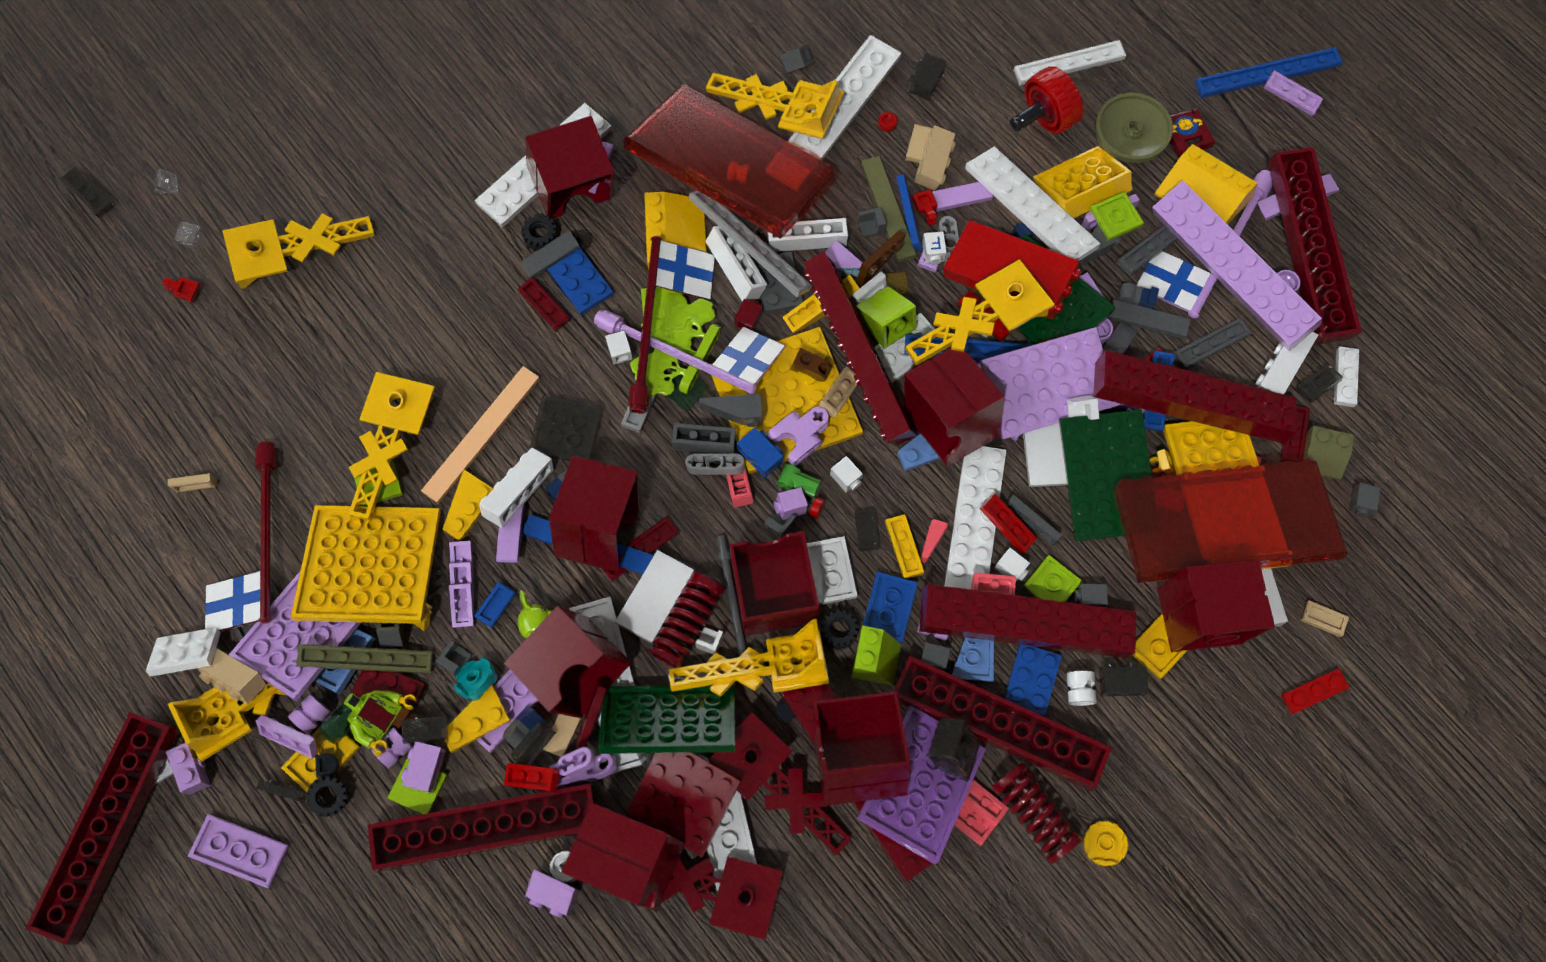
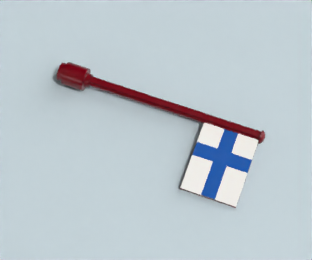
M653 236L650 239L652 244L636 383L631 385L629 390V411L637 414L645 413L649 404L650 388L646 386L645 380L656 287L705 300H710L714 255L662 241V238L659 236Z
M260 442L255 449V468L261 472L260 571L206 585L205 629L217 627L219 631H224L256 622L267 624L272 621V618H270L271 472L277 468V449L272 442Z

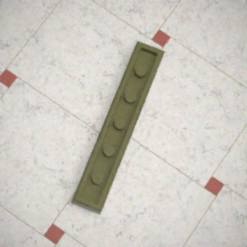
M880 156L862 160L861 166L877 208H882L886 221L885 231L888 239L898 230L906 234L903 240L904 246L899 252L894 253L897 263L916 258V252L912 246L909 233Z
M298 644L296 667L430 674L432 651Z

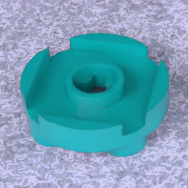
M479 658L481 661L477 662L474 660L467 662L457 673L455 678L458 681L457 686L454 684V689L461 697L476 701L490 685L496 682L495 668L485 658Z

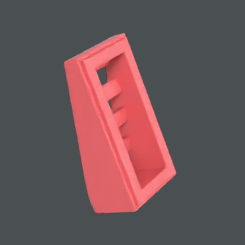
M746 467L740 474L726 475L733 507L752 504L753 498ZM744 479V480H742V481H738V482H733V483H732V481ZM746 487V488H744V489H739V490H735V491H734V489Z
M935 519L931 521L920 559L922 564H925L945 533L948 523Z

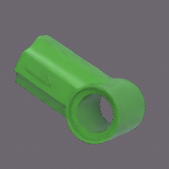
M790 464L784 465L777 480V485L781 488L792 490L801 487L803 493L812 498L815 497L821 483L820 480L801 473L800 469Z

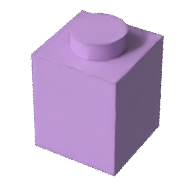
M801 487L778 493L776 502H774L775 511L777 514L780 513L782 520L790 518L792 514L795 516L806 514L808 507Z

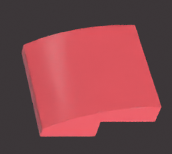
M974 573L970 590L1015 595L1016 576Z
M973 781L954 825L981 846L1009 808L976 781Z

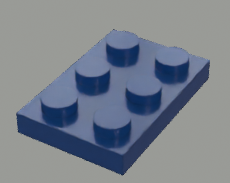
M581 248L548 268L550 275L581 316L614 295L611 288Z
M877 572L863 626L885 630L902 644L918 582Z
M1019 644L1004 699L1045 717L1062 656L1034 646Z

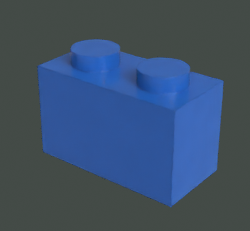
M756 427L737 442V450L764 478L783 463L782 450L777 445L773 446L769 442L767 434L762 430L759 432Z

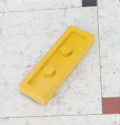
M906 515L886 519V528L903 579L923 575L924 570Z

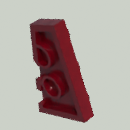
M362 670L351 693L359 698L363 694L371 693L374 690L392 691L402 694L403 697L410 694L416 698V701L408 700L406 704L418 705L427 685L397 672Z

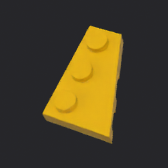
M463 470L443 526V531L457 541H462L482 515L479 506L481 500L488 496L493 488L466 470Z
M493 684L490 685L478 700L472 701L441 732L451 753L511 722Z

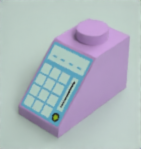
M836 241L825 252L834 261L841 277H847L848 275L858 277L862 262Z

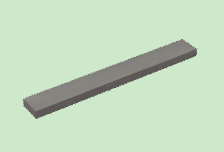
M704 187L690 193L688 199L793 295L799 297L810 291L812 287L810 283Z

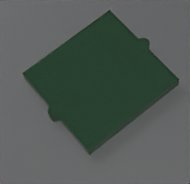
M681 374L672 379L674 391L672 394L667 395V397L689 412L696 402H699V398H701L709 386L697 378L689 394H684L679 391V385L683 378Z

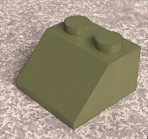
M1312 426L1307 431L1303 462L1300 465L1299 471L1341 480L1352 454L1354 435Z

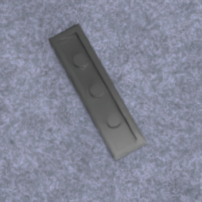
M1163 225L1118 259L1116 264L1131 276L1175 243L1178 238L1166 225Z
M1115 299L1111 302L1115 306V311L1108 317L1109 320L1123 322L1182 339L1187 337L1190 324L1189 318Z
M1240 317L1178 349L1173 354H1175L1174 357L1182 369L1185 370L1245 339L1252 332Z

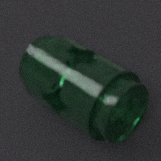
M344 703L322 722V726L319 727L322 735L333 744L336 741L340 742L351 732L349 728L350 723L347 718L352 709Z

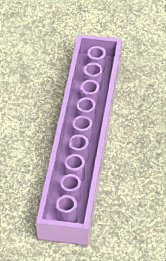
M1184 181L1180 182L1152 207L1154 215L1166 225L1178 240L1288 351H1291L1321 325L1322 318Z

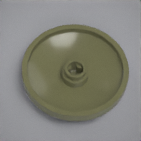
M1123 93L1112 97L1101 107L1095 122V134L1101 147L1112 157L1128 163H1144L1157 158L1167 148L1173 133L1172 119L1166 108L1156 99L1140 93Z

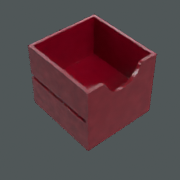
M592 115L525 136L526 166L545 214L550 219L561 216L566 201L576 195L588 196L595 203L612 199L614 170L606 150L602 146V140ZM599 182L595 194L588 192L593 186H595Z
M950 348L935 356L932 360H928L904 374V409L911 423L947 467L1001 436L1004 395L965 350L962 352L951 350Z
M572 455L549 517L555 557L615 572L619 571L622 555L618 553L617 531L623 526L633 525L639 512L638 471L610 464L606 466L602 462Z
M804 531L787 534L778 540L766 543H750L745 541L729 544L744 636L805 626L813 619L818 620L819 604Z
M1259 560L1186 567L1157 587L1171 653L1242 645L1275 628L1268 595H1265L1266 587Z
M557 606L505 661V665L549 712L581 718L586 713L597 680L604 682L606 686H611L632 662L611 641H608L609 638L587 616Z
M897 691L813 701L814 741L824 806L907 796L911 763Z
M591 803L561 873L633 904L658 912L685 844L662 831Z

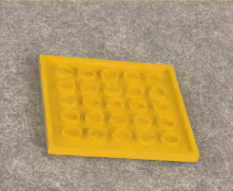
M820 327L776 341L785 345V349L756 384L757 389L754 393L761 395L763 424L755 426L759 432L762 430L768 436L769 431L792 412L796 411L803 417L814 407H820L818 404L838 377V369ZM800 348L821 357L832 365V369L825 382L817 381L799 371L796 373L790 370ZM711 375L719 397L749 394V392ZM849 398L834 418L828 414V427L818 435L823 443L817 450L863 435V430ZM728 420L730 427L736 429V443L755 428ZM786 438L778 443H772L769 440L773 446L777 445L782 450L783 462L788 461L789 453L796 447L795 441ZM741 454L744 458L748 474L756 472L757 470Z
M315 505L291 619L293 621L422 624L441 513L440 509L375 507L371 520L368 521L350 516L348 513L351 506ZM358 506L356 512L366 514L368 507Z

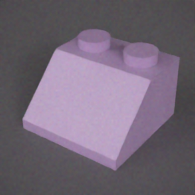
M534 870L525 897L531 899L530 904L540 909L543 905L551 908L549 913L562 918L563 915H570L580 890Z

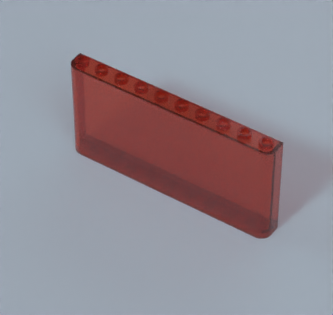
M685 84L680 85L623 139L625 149L780 239L834 183L835 178L834 169L831 165L824 163L815 156L808 154L799 147L792 145L783 138L776 136L767 129L758 126L751 120L742 117L735 111L726 108Z
M1304 459L1293 463L1285 461L1275 465L1266 463L1256 467L1247 465L1238 469L1224 468L1220 471L1204 470L1193 474L1185 472L1175 476L1166 474L1157 478L1147 476L1139 480L1123 479L1119 481V484L1113 490L1138 583L1168 580L1186 567L1259 560L1262 569L1344 559L1348 554L1318 463L1312 459Z

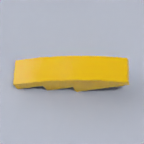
M848 275L843 279V282L852 299V295L860 288L851 275ZM813 294L782 318L791 331L796 333L825 317L820 307L823 303Z

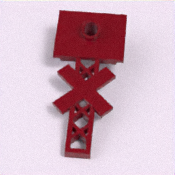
M751 712L735 728V752H713L709 756V760L742 778L737 792L747 801L763 785L772 794L764 795L765 810H789L790 834L804 833L805 825L835 855H838L851 838L819 808L828 807L824 806L822 793H803L802 769H788V777L778 769L792 753V750ZM749 750L754 751L756 755L752 763H748L745 760V754ZM775 772L777 774V784H768L766 780ZM782 787H788L789 794H782ZM804 808H809V814H804ZM814 818L824 819L825 830H816L814 828ZM830 833H839L843 837L836 847L830 843Z
M727 856L723 875L720 879L709 876L710 873L715 871L709 858L688 870L679 858L673 873L674 879L670 880L661 903L681 892L692 913H695L705 907L702 898L714 901L715 905L709 925L766 940L767 934L770 933L783 882L781 879L783 871ZM700 880L703 886L696 889L694 883ZM719 883L717 897H715L709 888ZM745 891H749L751 894L750 901L747 904H742L740 895Z

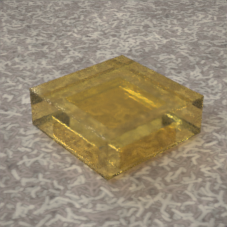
M906 272L886 273L887 287L889 286L897 293H908Z

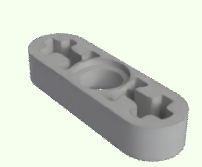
M945 216L941 218L938 230L939 232H944L945 241L953 240L956 245L959 240L957 222L953 217ZM945 223L951 226L949 234H947V227L944 226ZM946 246V257L943 265L947 262L954 247Z
M691 454L685 460L687 471L694 475H737L745 469L744 458L740 454ZM713 461L721 462L716 468L710 466V463Z

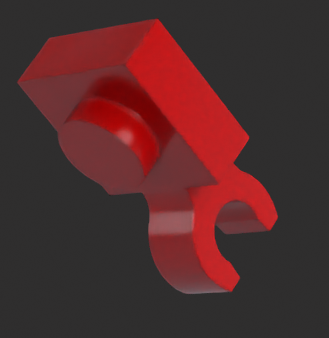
M931 189L913 194L912 200L918 214H925L928 226L936 224L935 219H937L934 210L937 209V203Z
M165 277L162 285L166 286L165 289L171 291L174 297L191 303L194 302L201 288L198 282L180 277L178 282Z

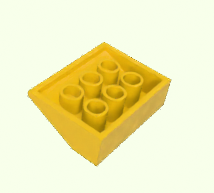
M1192 144L1178 159L1156 190L1155 196L1162 199L1180 182L1184 181L1228 225L1254 197L1257 182Z
M1099 146L1033 176L1037 186L1073 219L1089 212L1092 205L1120 193L1132 191L1131 171Z
M668 192L644 193L648 271L652 244L650 239L653 236H659L662 238V241L707 253L705 215L702 210L688 199L689 196Z

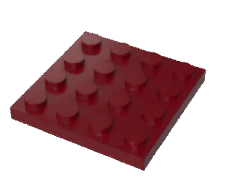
M697 752L655 753L627 813L648 826L683 842L685 848L703 857L728 810L742 778Z

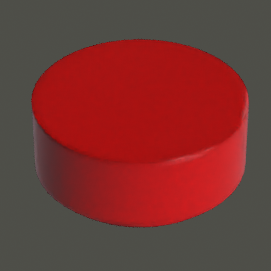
M891 112L882 113L878 119L879 128L884 132L893 131L897 126V117Z
M817 497L814 500L810 510L811 517L818 519L821 516L826 502L825 499Z

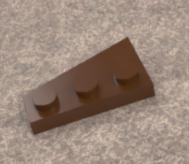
M898 230L861 264L856 280L859 288L869 282L895 252H899L904 246L903 240L906 235L904 232Z

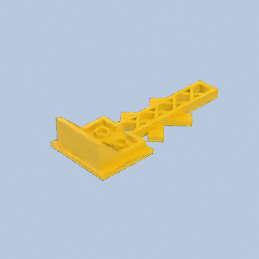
M713 73L706 86L708 93L739 100L734 102L739 113L759 105L767 120L777 115L775 110L783 111L778 128L819 139H824L844 96V91L839 90L838 81L836 80L825 85L799 80L794 92H789L784 81L770 87L761 84L757 74L744 81ZM716 81L723 83L719 87H714ZM736 86L741 88L736 91L730 90L731 88H734ZM786 99H790L788 105L781 103ZM808 110H815L812 113H808Z
M322 213L311 229L291 220L285 228V231L290 234L278 236L273 219L222 230L235 282L239 283L240 288L243 289L257 278L287 272L284 260L286 256L292 255V258L302 263L312 250L322 249L334 256L341 247L340 244L374 237L370 218L367 216L331 224L333 218ZM367 224L368 226L367 231L360 232L357 230L361 225ZM343 229L348 231L345 236H340L337 234L340 230ZM287 243L289 245L286 249L282 250L280 244ZM252 247H259L258 251H251L250 249Z
M1019 259L975 284V287L986 301L975 306L976 299L964 297L959 316L936 312L934 326L939 327L905 346V349L916 365L952 346L951 350L964 352L969 335L978 333L992 336L995 324L993 322L1000 319L1006 328L1012 331L1035 317L1047 316L1048 310L1054 307L1055 304ZM1012 291H1017L1020 294L1017 296H1011L1009 293ZM991 307L995 313L988 314L984 313L986 308ZM950 329H956L955 334L949 333ZM935 337L943 338V342L935 344L932 343V339ZM918 347L926 348L925 353L920 356L916 355L914 349Z
M379 372L375 373L359 420L379 426L375 437L371 431L359 437L369 454L368 457L349 466L355 479L361 476L348 513L350 516L370 521L383 482L385 486H388L398 480L390 467L391 459L408 450L402 438L398 440L401 431L416 435L420 434L429 404L434 398L435 386ZM400 398L399 406L393 407V400ZM385 427L394 429V432L386 437L384 434ZM384 444L387 445L386 447H384V448H382V449L380 448V447H381L382 445H384ZM376 468L378 473L372 475L371 470ZM373 483L375 486L374 490L366 494L364 491L365 486ZM364 502L367 503L366 514L356 512L358 505Z
M811 620L794 635L766 639L768 653L759 654V652L748 647L738 658L726 659L715 653L707 663L669 669L671 691L712 685L710 690L721 697L735 681L755 691L763 683V679L760 677L771 675L774 693L829 684L817 620ZM769 661L770 666H762L764 662ZM700 673H707L705 677H698ZM675 677H686L683 681L675 682Z
M263 679L266 686L260 691V694L256 695L248 704L243 702L241 706L228 695V692L224 691L222 693L215 687L195 699L174 701L169 703L168 706L186 744L196 752L199 760L202 762L252 731L244 715L245 712L254 707V714L266 716L274 695L286 694ZM219 718L218 723L213 725L214 721Z

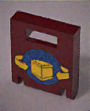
M1197 108L1192 109V112L1188 110L1170 115L1173 123L1170 143L1177 157L1182 156L1191 146H1187L1186 141L1200 138L1199 143L1194 145L1202 150L1214 146L1215 140Z

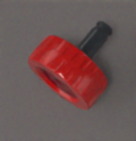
M1048 66L1031 76L1026 81L1024 87L1028 108L1011 118L1010 125L1014 131L1019 132L1022 128L1037 120L1044 129L1054 134L1062 133L1075 125L1083 116V102L1072 79L1063 70L1055 66Z

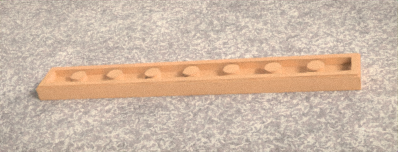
M523 366L423 487L421 492L439 504L461 477L463 470H467L540 380L539 376Z

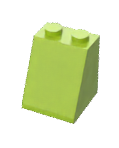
M889 286L877 291L872 297L861 301L856 306L865 328L884 349L917 329L916 306Z
M862 626L851 678L894 686L901 644L885 630Z

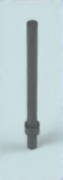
M722 535L717 537L719 547L718 558L719 562L722 563L740 657L746 650L731 571L730 551L727 549L725 536Z

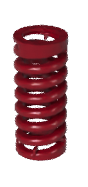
M692 572L687 580L688 588L682 589L681 596L683 598L676 599L675 605L677 607L670 610L671 617L664 620L666 627L659 629L660 637L653 639L655 648L651 647L647 650L654 658L672 668L683 667V656L680 654L674 655L663 645L673 648L686 656L690 654V650L677 643L670 636L681 639L692 646L696 643L695 639L682 633L674 625L682 627L697 636H700L702 633L699 628L686 622L680 615L690 618L702 626L707 624L704 618L691 612L686 606L695 608L707 616L713 614L711 609L698 603L691 596L700 598L711 606H717L716 596H723L725 592L724 588L718 583L696 572ZM696 586L707 589L712 593L711 596L703 593Z
M1021 763L991 787L997 795H1002L1014 788L1003 799L1005 805H1009L1022 797L1010 810L1015 815L1029 807L1018 818L1019 824H1024L1038 816L1025 829L1027 834H1031L1046 825L1033 838L1035 844L1055 834L1041 847V852L1045 854L1060 845V848L1053 855L1048 854L1046 856L1049 863L1053 864L1074 849L1082 839L1076 831L1066 833L1070 828V823L1068 821L1059 823L1063 817L1060 811L1050 814L1054 810L1055 804L1053 802L1043 804L1048 796L1045 792L1036 794L1040 788L1037 782L1026 786L1032 779L1031 773H1025L1016 778L1021 772L1024 773L1027 770L1024 764Z

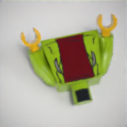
M374 690L371 693L363 694L361 698L351 693L346 698L344 704L352 709L347 720L350 723V729L355 740L368 749L373 748L375 756H382V753L377 748L383 747L387 750V744L382 738L402 707L399 705L403 704L407 710H412L413 706L407 705L406 702L408 700L416 701V698L410 694L403 697L402 694L392 691Z

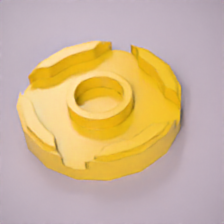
M1099 821L1091 825L1084 833L1083 849L1087 857L1095 864L1113 866L1126 856L1128 840L1126 834L1117 824L1109 821Z

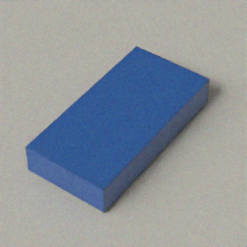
M498 582L474 617L493 629L517 595L516 592Z

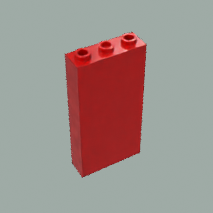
M971 220L967 223L943 267L944 278L977 290L975 284L1020 259L1054 302V307L1050 308L1048 315L1045 316L1052 320L1056 314L1061 313L1064 306L1063 300L1065 297H1069L1073 287L1071 285L1074 280H1078L1081 269H1079V261ZM1012 291L1009 294L1011 296H1017L1020 293L1017 291Z

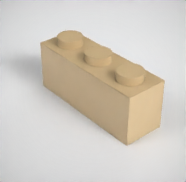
M936 125L933 126L927 136L915 176V183L932 190H936L939 185H943L946 178L944 171L948 168L951 161L949 154L953 151L956 144L953 141L955 133Z
M217 648L211 666L197 668L201 673L199 677L205 683H213L220 692L226 691L235 701L241 700L246 704L266 686L257 671Z

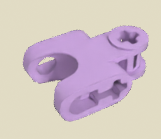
M814 407L803 417L794 411L769 431V440L772 443H778L786 438L795 441L796 447L789 453L788 461L791 465L796 466L823 443L818 435L828 427V413L822 407Z
M583 747L562 756L558 763L551 765L549 768L560 769L557 784L558 790L573 787L584 781L595 782L611 775L616 770V759L614 755L610 754L595 756L593 749ZM608 760L607 767L602 770L600 764Z

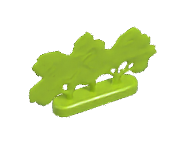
M675 293L665 296L661 307L664 319L652 318L650 336L706 362L720 336L722 327L717 324H711L707 332L704 333L702 330L703 324L715 318L714 310L712 309L713 303L700 298L691 304H687L686 298L681 293ZM695 325L698 327V329L695 330L692 328V326ZM692 337L703 338L697 351L691 349ZM654 348V352L648 354L645 380L646 386L650 388L649 397L657 393L665 396L672 394L674 391L672 379L681 374L683 378L679 385V391L688 395L701 370L692 365H689L687 369L681 368L677 358ZM639 356L630 363L632 372L635 374V380L637 378ZM666 369H676V372L672 371V374H664ZM670 377L669 381H665L664 378Z

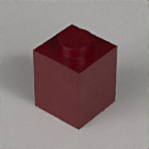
M744 299L734 318L735 327L739 329L745 327L754 331L762 316V306L757 301Z

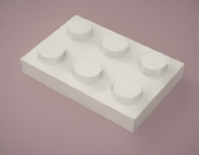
M845 537L807 543L818 604L824 605L857 598Z
M215 627L157 638L146 669L149 676H156L211 666L221 632Z

